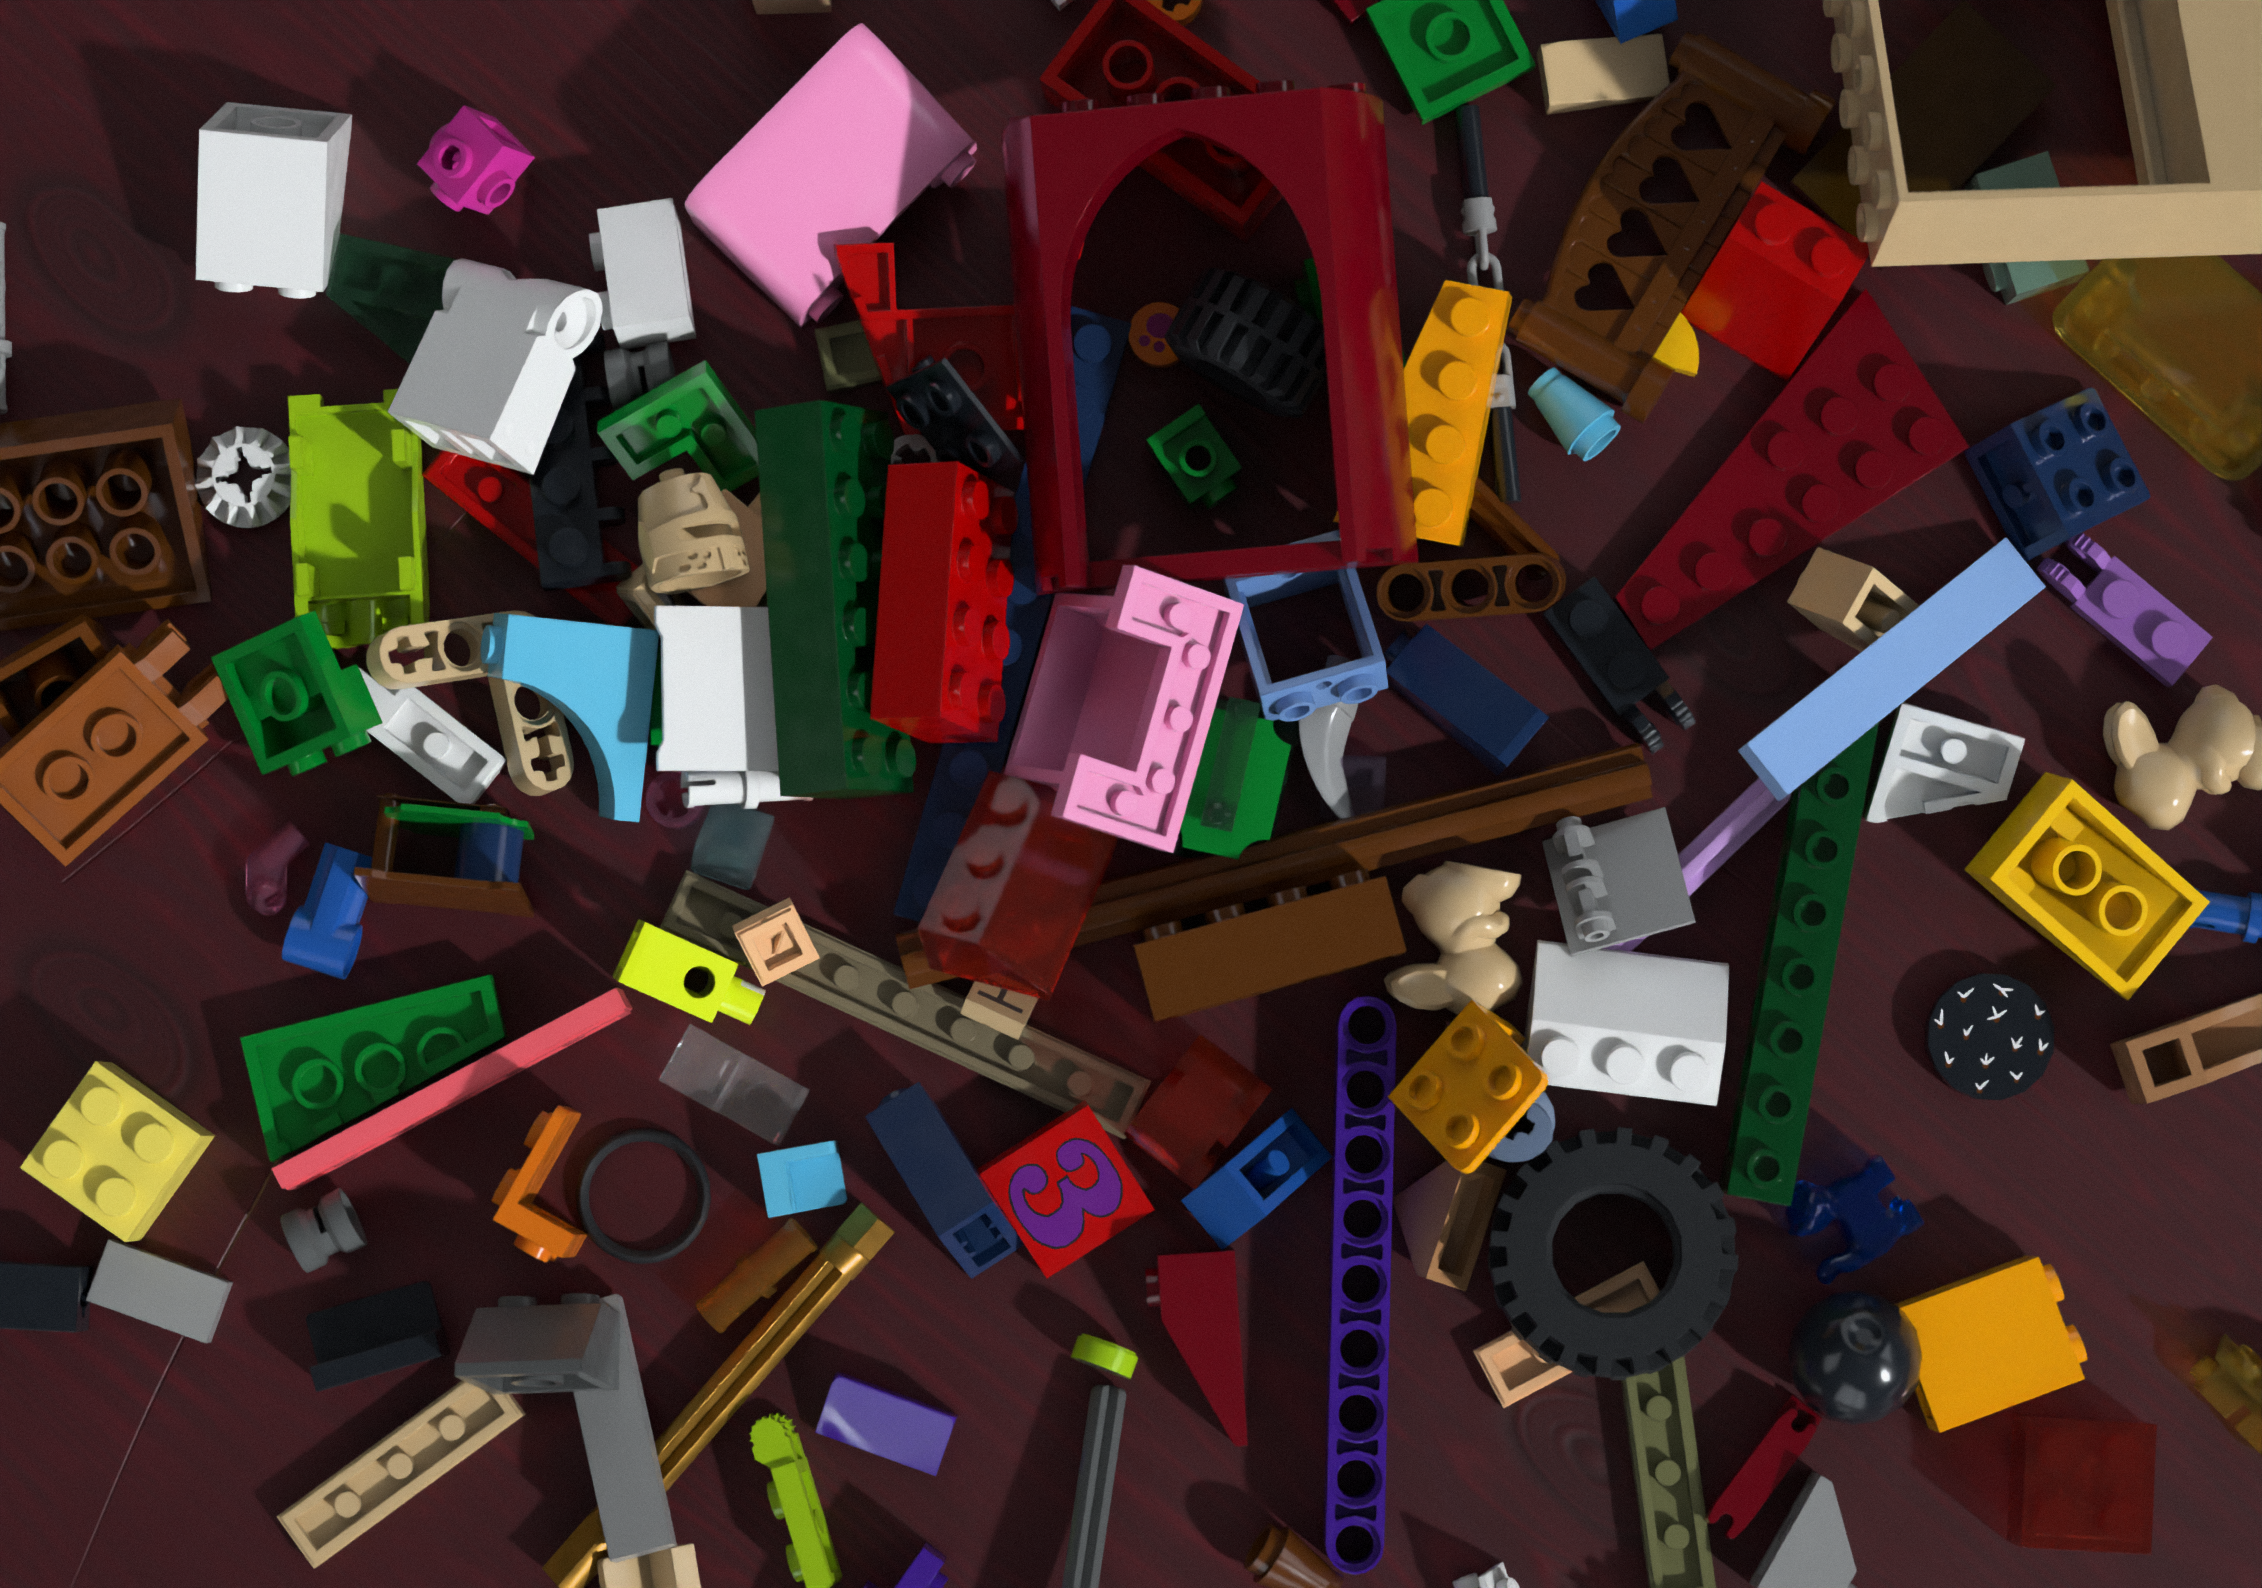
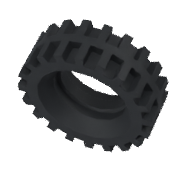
M1617 1127L1616 1131L1594 1132V1128L1579 1131L1575 1137L1562 1142L1554 1141L1547 1146L1543 1153L1539 1154L1528 1164L1525 1163L1516 1173L1506 1192L1503 1193L1492 1222L1487 1257L1488 1272L1491 1274L1495 1292L1494 1298L1498 1308H1502L1512 1325L1511 1330L1519 1340L1523 1339L1539 1353L1538 1357L1550 1365L1553 1362L1573 1371V1375L1584 1378L1588 1376L1610 1378V1381L1626 1380L1627 1377L1646 1373L1649 1375L1662 1370L1677 1359L1683 1358L1695 1348L1710 1332L1718 1317L1726 1308L1732 1294L1730 1290L1734 1274L1738 1269L1739 1255H1735L1734 1234L1737 1230L1734 1217L1729 1218L1722 1201L1724 1193L1718 1183L1712 1184L1700 1170L1699 1166L1701 1163L1691 1154L1686 1157L1668 1145L1669 1140L1655 1135L1654 1138L1632 1133V1128ZM1597 1194H1624L1645 1202L1663 1220L1672 1240L1673 1266L1665 1287L1648 1304L1629 1312L1602 1313L1580 1304L1563 1288L1553 1266L1552 1240L1560 1220L1576 1203Z

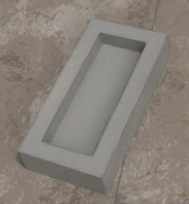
M108 1239L86 1301L207 1344L211 1343L233 1282L121 1241Z

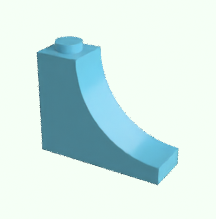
M494 613L493 625L485 626L481 639V661L483 664H489L487 677L504 679L520 684L538 693L556 706L573 724L589 751L598 782V816L612 820L639 822L659 639L658 631Z

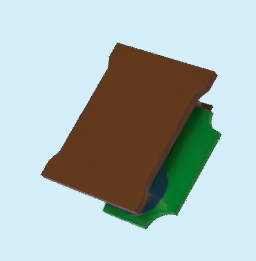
M395 793L376 795L379 800L371 868H354L355 878L372 902L534 917V908L522 885L518 883L524 839L534 840V832L528 821L509 818L511 813L508 807L497 804L479 805L400 797V795ZM399 828L410 830L415 834L458 838L453 878L393 872Z

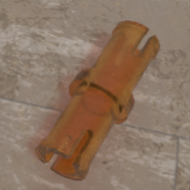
M792 1217L753 1254L749 1255L744 1252L735 1260L737 1268L707 1295L695 1302V1306L701 1315L719 1333L722 1334L727 1326L761 1296L769 1299L778 1291L776 1283L807 1255L818 1249L817 1244L808 1232Z

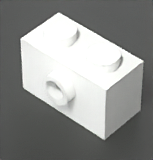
M673 198L597 209L600 232L589 234V241L595 271L605 270L608 291L597 292L602 301L603 315L601 324L603 330L614 329L620 348L624 347L625 349L645 347L649 343L667 340L670 343L696 339L681 223Z

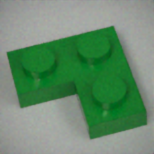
M706 360L598 421V435L632 480L637 479L686 450L703 473L712 475L720 491L727 489L731 492L759 476L756 429Z

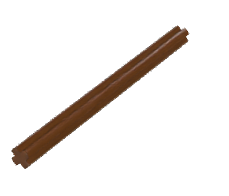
M1634 743L1270 837V841H1256L1249 844L1242 851L1239 860L1207 853L896 933L895 936L910 990L1205 914L1223 907L1267 898L1269 895L1300 886L1309 887L1329 882L1333 877L1368 868V871L1557 823L1566 817H1580L1653 798L1650 786L1652 785L1648 764L1644 761L1641 745Z

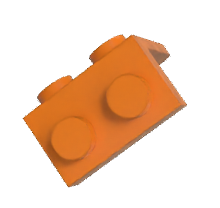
M558 1105L553 1113L542 1111L524 1141V1145L532 1149L522 1169L518 1168L515 1170L510 1168L492 1198V1202L500 1206L493 1220L518 1234L513 1245L546 1263L548 1260L555 1262L557 1256L560 1258L575 1257L588 1235L533 1204L535 1197L581 1117L580 1112L562 1105Z

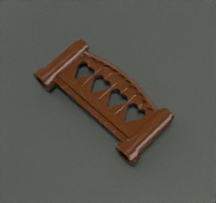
M1689 31L1680 40L1668 63L1678 69L1675 80L1651 100L1623 130L1603 156L1583 188L1558 244L1544 296L1536 303L1525 297L1507 327V331L1516 335L1515 341L1623 403L1621 412L1641 424L1646 421L1675 371L1674 368L1655 358L1654 355L1782 144L1805 157L1837 102L1816 89L1809 95L1702 33L1696 36ZM1693 104H1703L1711 110L1729 149L1681 150L1673 144L1671 136L1676 128L1686 125L1685 111ZM1662 157H1671L1678 162L1698 202L1651 204L1642 199L1639 187L1644 181L1654 178L1653 164L1656 160ZM1637 210L1646 216L1665 255L1617 257L1608 250L1607 240L1612 234L1622 231L1620 224L1622 215L1627 211ZM1603 263L1609 265L1614 270L1633 309L1586 311L1577 306L1574 295L1579 288L1589 285L1588 271L1596 264Z

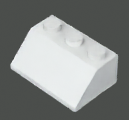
M1537 940L1524 1032L1526 1039L1523 1041L1522 1049L1547 1074L1548 1085L1717 1106L1726 1047L1729 964L1608 949H1598L1571 957L1567 943Z

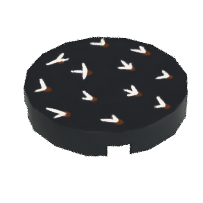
M1980 973L1955 982L1936 998L1925 1021L1924 1047L1934 1070L1950 1089L1971 1099L2004 1100L2025 1092L2043 1076L2054 1053L2055 1027L2046 1003L2029 985L2004 974Z

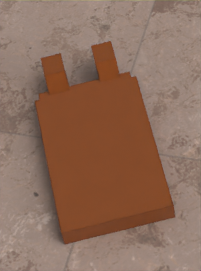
M169 619L144 638L138 649L130 642L124 648L119 644L116 645L0 749V804L65 867L209 740L206 732L203 730L209 724L207 718L229 699L217 670L212 663L190 680L182 693L163 676L190 650L189 645L185 642L187 640L185 635Z

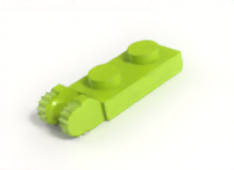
M780 1412L776 1413V1415L771 1413L769 1417L763 1416L761 1420H756V1424L751 1426L752 1432L749 1434L751 1435L750 1442L754 1443L752 1451L755 1460L771 1468L774 1481L767 1483V1493L774 1515L778 1520L786 1519L793 1543L786 1545V1556L791 1573L796 1582L804 1580L806 1588H830L840 1582V1578L843 1576L807 1457H805L799 1434L794 1431L796 1425H793V1419L787 1418V1414L781 1415Z

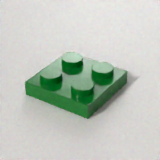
M1382 0L1366 8L1365 16L1421 126L1533 71L1536 66L1503 0Z

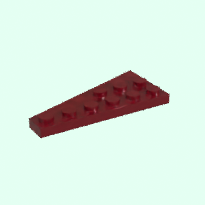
M1867 288L1858 296L1613 599L1621 613L1650 651L1970 447Z

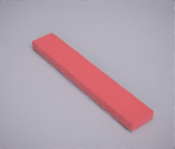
M614 988L272 1168V1171L282 1189L297 1190L631 1014L630 1010L633 1008L623 989Z

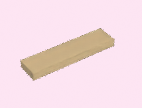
M462 1380L276 1517L315 1569L526 1415V1413L512 1394L494 1395Z

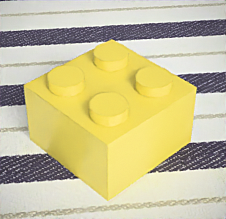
M95 1061L20 1168L124 1242L141 1241L216 1135L114 1063Z

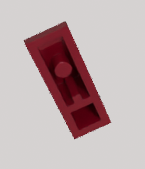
M1225 1249L1157 1254L1158 1268L1145 1269L1147 1306H1160L1161 1321L1234 1446H1248L1235 1250Z

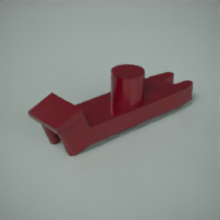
M1792 1394L1776 1413L1774 1422L1712 1503L1705 1521L1708 1524H1714L1725 1514L1730 1518V1525L1724 1532V1536L1727 1539H1734L1748 1526L1810 1443L1823 1417Z

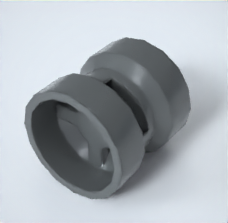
M668 340L649 343L644 351L629 352L624 347L604 351L606 377L614 412L675 377ZM642 366L645 369L647 386H644Z
M341 1188L321 1196L319 1204L309 1210L296 1208L280 1216V1222L287 1242L298 1263L306 1273L327 1265L329 1256L339 1251L351 1253L367 1245V1238L361 1221L351 1201Z

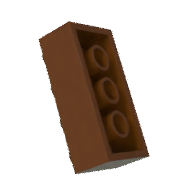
M1368 868L1331 878V881L1328 882L1330 891L1308 897L1306 886H1300L1269 895L1266 899L1268 908L1246 914L1243 903L1205 913L1207 925L1183 932L1181 921L1178 920L1143 930L1145 942L1134 945V953L1154 1024L1402 955L1406 952V947L1386 876L1371 880Z

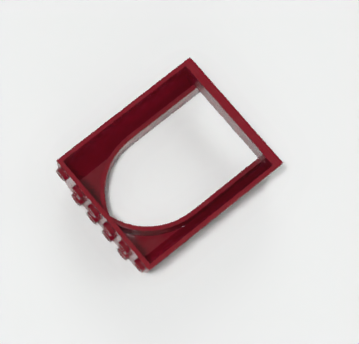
M1273 80L1255 84V94L1231 96L1229 87L1213 86L1191 90V100L1165 102V94L1142 93L1127 96L1126 106L1101 108L1100 100L1081 99L1063 102L1061 104L1062 113L1019 115L1008 118L1009 125L1001 132L1037 595L1116 589L1123 565H1135L1174 580L1188 583L1419 563L1383 100L1367 94L1365 83H1342L1331 85L1327 88L1295 89V81ZM1186 136L1223 148L1248 162L1266 176L1291 206L1312 250L1322 300L1340 540L1089 562L1071 336V296L1076 265L1086 234L1099 209L1114 188L1145 158L1162 147Z

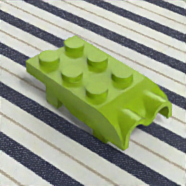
M398 389L383 390V403L324 406V398L320 394L288 396L290 428L288 439L291 468L290 527L295 618L315 610L332 649L370 645L376 637L394 628L429 622V572L424 481L422 476V444L419 436L388 413Z

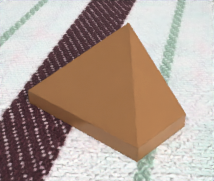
M1446 1160L1392 1198L1416 1275L1463 1291L1467 1290L1507 1170L1482 1161L1473 1172L1465 1174L1455 1169Z

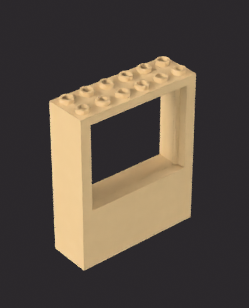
M1823 0L1824 14L1826 17H1834L1836 34L1833 35L1831 42L1832 68L1835 73H1842L1844 89L1841 92L1839 101L1840 122L1844 129H1851L1853 146L1850 147L1848 154V176L1851 185H1859L1862 203H1859L1857 208V235L1860 242H1868L1871 267L2262 254V0H2106L2138 185L1908 193L1879 2L1878 0Z

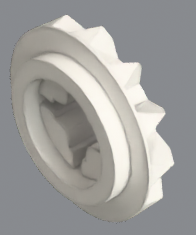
M236 426L233 430L225 432L220 436L212 437L210 445L197 458L198 469L195 487L205 508L220 521L240 528L259 527L274 521L289 507L291 495L289 448L281 439L265 429ZM240 452H243V456L252 468L264 471L272 470V473L263 474L262 478L252 481L251 502L249 503L248 497L238 484H229L226 481L221 482V479L229 478L230 474L238 472V462L241 461Z

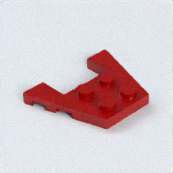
M894 243L834 244L836 261L902 434L915 435L922 433L918 429L911 427L901 417L896 407V400L886 387L912 374L911 369L930 354L936 362L943 358L949 361L1002 430H1024L1014 304L897 309ZM1083 243V246H1082V248H1081V251H1080V254H1079L1078 259H1080V257H1081V253H1082V250H1083V247H1084V243Z

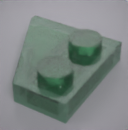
M340 233L325 295L410 364L434 312L443 310V281L447 269L457 259Z

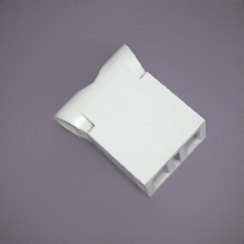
M464 258L454 260L447 269L443 281V310L434 312L388 413L433 448L534 475L575 372L573 358L587 348L600 327L603 315L602 301L596 292L586 288L549 279H515L511 272L504 268Z

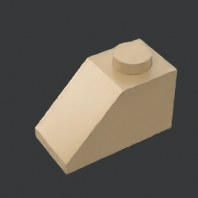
M1817 547L1787 603L1819 629L1860 652L1919 606L1874 567Z

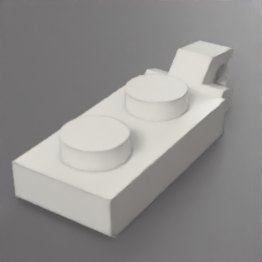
M359 668L383 722L368 729L367 732L456 802L475 804L507 764V759L416 687L399 690L388 689L378 684L372 676Z

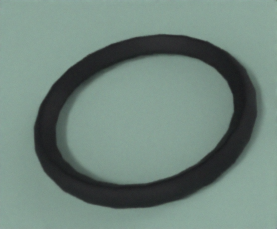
M651 1128L629 1129L612 1135L599 1144L586 1159L579 1173L576 1187L577 1212L582 1227L590 1239L605 1253L621 1261L636 1264L657 1263L674 1257L686 1249L700 1234L708 1218L711 1203L710 1181L705 1166L696 1152L682 1139L666 1131ZM649 1141L662 1144L674 1150L686 1161L693 1172L697 1184L698 1201L695 1214L689 1226L680 1237L666 1246L654 1250L639 1251L625 1248L613 1242L602 1233L594 1221L590 1209L589 1189L591 1179L598 1165L609 1153L620 1146L632 1142Z

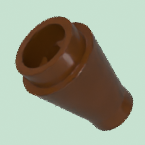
M1272 1524L1265 1526L1252 1543L1243 1566L1244 1569L1254 1574L1253 1580L1255 1583L1269 1588H1341L1344 1580L1343 1575L1327 1565L1287 1526L1281 1530Z

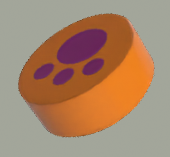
M1156 302L1142 307L1133 316L1128 335L1129 345L1134 356L1143 364L1153 368H1167L1181 361L1164 338L1165 333L1180 310L1178 307L1169 303Z

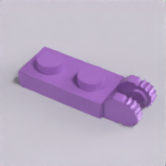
M2084 533L2070 538L2064 544L2073 555L2080 558L2097 572L2086 587L2061 563L2050 558H2045L2037 567V571L2043 579L2072 602L2069 607L2164 686H2173L2213 638L2116 556L2110 558L2101 546Z

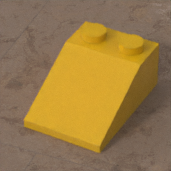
M2048 772L2043 774L1964 869L2009 910L2125 1000H2129L2210 903L2073 779Z

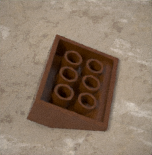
M181 398L0 423V631L68 622L82 614L89 618H97L212 601L213 594L200 498L195 487L197 480L195 460Z

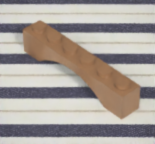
M2262 992L2110 1043L2130 1103L2148 1104L2261 1063Z

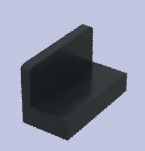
M421 1281L310 1313L306 1317L318 1365L309 1367L316 1392L450 1354L433 1288L429 1281Z

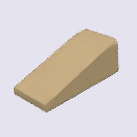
M1662 34L1640 35L1620 44L1617 37L1540 44L1537 52L1546 115L1653 100L1670 84Z

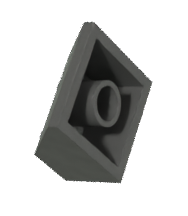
M564 1294L560 1296V1305L537 1306V1298L500 1297L498 1298V1307L476 1308L455 1362V1377L494 1395L619 1390L620 1313L603 1303H599L600 1296L595 1294Z

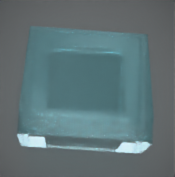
M735 803L711 805L694 845L691 870L697 874L749 890L755 879L775 817L753 809H741L740 805Z

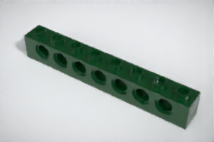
M1879 722L1791 792L1719 1187L1725 1195L1783 1206H1791Z

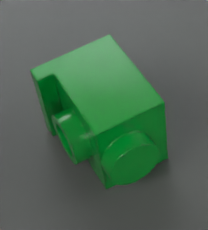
M1197 404L1146 439V449L1189 510L1201 502L1209 510L1238 490L1239 487L1234 482V479L1241 475L1242 466L1211 424L1200 404ZM1194 449H1202L1208 453L1210 464L1203 470H1193L1186 463L1185 458L1187 454Z

